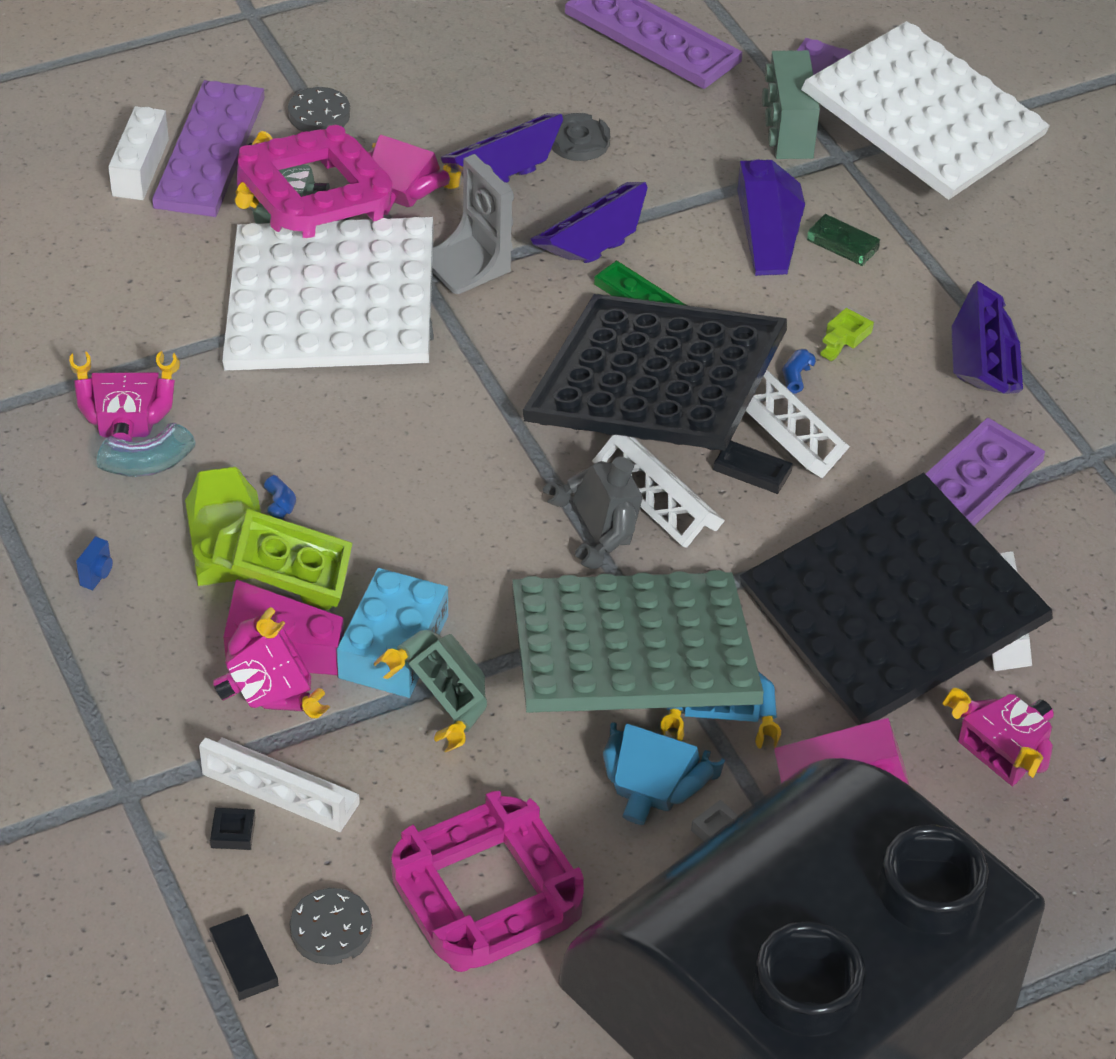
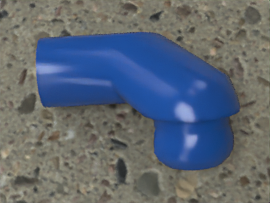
M807 349L796 350L782 367L786 387L793 394L801 392L804 388L800 372L802 370H811L809 364L814 366L816 362L814 354L809 353Z
M272 475L264 483V488L273 496L272 500L274 501L267 507V512L272 517L283 520L287 513L290 514L296 504V496L278 476Z

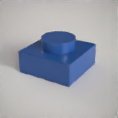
M95 536L77 559L76 564L80 586L93 591L102 578L105 579L109 575L113 560L110 557L107 540Z

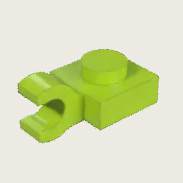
M845 308L827 324V335L822 341L827 346L820 352V355L833 361L840 354L845 344L854 349L872 333L874 322Z

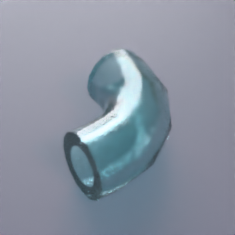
M176 423L168 424L157 436L145 441L130 442L110 436L100 446L97 455V467L108 473L126 477L153 476L173 468L193 450L196 442L190 431Z

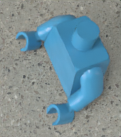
M615 722L610 724V737L603 750V759L608 779L614 783L618 795L629 799L622 817L638 825L645 824L651 807L670 811L674 804H682L703 788L709 780L718 779L722 773L725 759L721 758L719 762H711L709 760L711 751L705 750L701 762L698 763L700 757L697 746L627 723L624 731H618L617 723Z

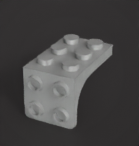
M475 154L464 158L463 216L461 222L446 241L433 247L432 272L454 294H461L511 272V251L513 250L511 227L513 226L512 201L514 194L510 185L503 182L493 172L492 168Z

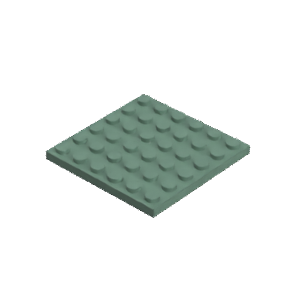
M712 570L707 573L688 574L677 571L663 575L636 573L632 576L600 574L596 577L564 575L560 578L527 576L523 579H512L526 713L763 704V687L732 572L725 573L720 570Z

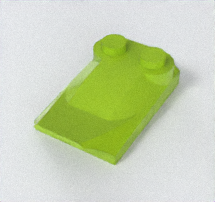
M237 467L199 471L192 489L185 499L198 586L236 581V579L239 581L254 579L212 563L211 560L220 529L235 523L245 514L247 509L261 513L257 490L246 480Z
M247 509L239 520L219 530L211 562L298 594L304 604L326 611L333 606L337 607L341 599L353 543Z

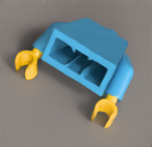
M759 672L763 687V704L667 708L670 713L662 718L661 735L665 736L668 729L676 728L678 729L677 740L682 741L684 738V722L681 714L685 713V717L758 722L760 719L762 724L755 738L756 746L761 749L764 735H769L773 738L774 748H776L781 737V728L773 722V719L777 718L775 687L769 679Z

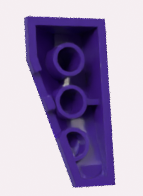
M756 159L740 161L737 192L755 276L788 274L796 237L805 209L801 184L773 160Z

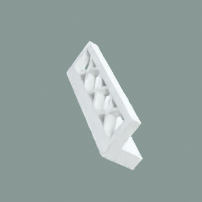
M766 370L763 376L766 379V393L753 395L746 412L806 469L823 478L850 446L773 374ZM787 398L788 414L775 415L774 399ZM808 418L810 420V435L797 436L795 434L796 420ZM783 421H788V426H786L783 423ZM831 439L836 446L823 460L818 456V440Z
M613 435L592 460L594 464L600 461L607 462L615 450L619 448L623 451V457L635 462L636 465H634L632 472L644 471L646 473V487L639 488L642 495L646 494V500L642 497L640 507L679 544L686 548L704 526L717 531L725 521L634 437ZM666 491L668 493V509L656 510L654 508V493ZM689 513L695 520L682 534L677 530V514Z
M205 737L199 745L202 775L335 831H342L360 804L359 794L225 738L221 737L218 742H215Z

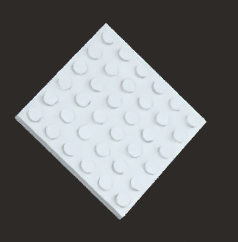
M907 21L805 80L801 89L948 200L1044 136L1050 126L1037 113L1028 110L1017 102L1014 96L1002 91L989 78L980 75L969 67L966 61L951 54L941 43L932 40L921 32L919 27Z
M433 217L381 218L374 222L371 219L333 221L317 225L315 237L302 238L303 231H293L283 227L280 232H277L270 226V223L237 224L222 360L224 371L429 363Z

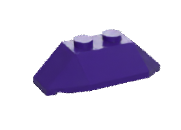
M543 114L486 139L440 157L443 164L463 174L464 158L475 154L485 164H488L503 182L507 183L510 181L509 176L516 173L518 175L531 173L536 170L535 165L547 160L563 122L562 114Z
M626 182L620 185L615 190L539 235L532 237L533 245L568 260H583L584 263H589L599 259L602 256V251L625 243L624 238L636 231L648 189L646 182Z
M976 281L972 285L951 326L953 373L960 380L967 381L982 390L1002 394L1019 393L1023 390L1020 341L1013 322L1004 309L1006 306L1004 298L981 282Z

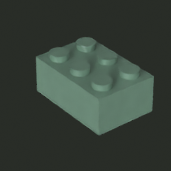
M809 50L772 51L771 63L765 64V82H768V88H763L762 105L763 107H768L765 111L766 127H770L768 141L769 146H774L776 159L814 158L820 108L816 100L801 90L805 80L813 76Z

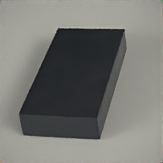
M730 440L726 450H721L714 461L713 470L778 494L792 472L793 463Z
M248 914L209 928L210 938L239 1001L279 986L275 970Z

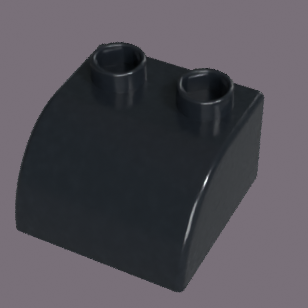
M845 758L824 759L800 769L582 931L570 943L564 954L560 967L559 985L634 1059H962L1014 1014L1045 909V900L1037 890L923 795L901 779L881 768L862 761Z

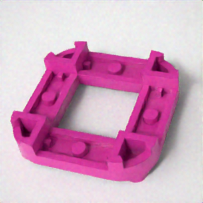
M330 125L326 129L301 132L284 138H274L267 142L244 145L239 149L237 185L239 186L241 182L245 183L271 215L270 226L277 232H280L283 227L293 231H303L302 238L315 237L317 225L365 213L374 222L383 218L384 210L391 203L392 181L390 177L355 138L345 133V129L342 126ZM320 160L327 169L336 167L350 184L301 197L279 170Z
M501 791L485 794V804L419 832L414 824L401 832V839L393 850L391 857L392 880L397 891L434 952L442 960L449 963V966L457 972H464L470 968L491 964L566 930L582 916L584 894L582 871L579 867L573 869L540 819V807L531 798L526 802L514 797L501 796ZM504 842L537 892V895L474 922L470 915L465 916L437 870Z

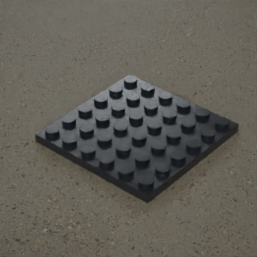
M594 294L523 409L524 422L725 451L787 331V318Z
M924 472L739 575L741 585L857 725L883 718L1053 619L1052 609Z

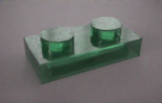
M824 214L808 230L807 236L808 241L860 266H863L879 250L881 240L827 214Z

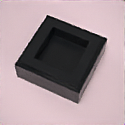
M215 807L210 837L211 848L251 850L256 819L255 809Z

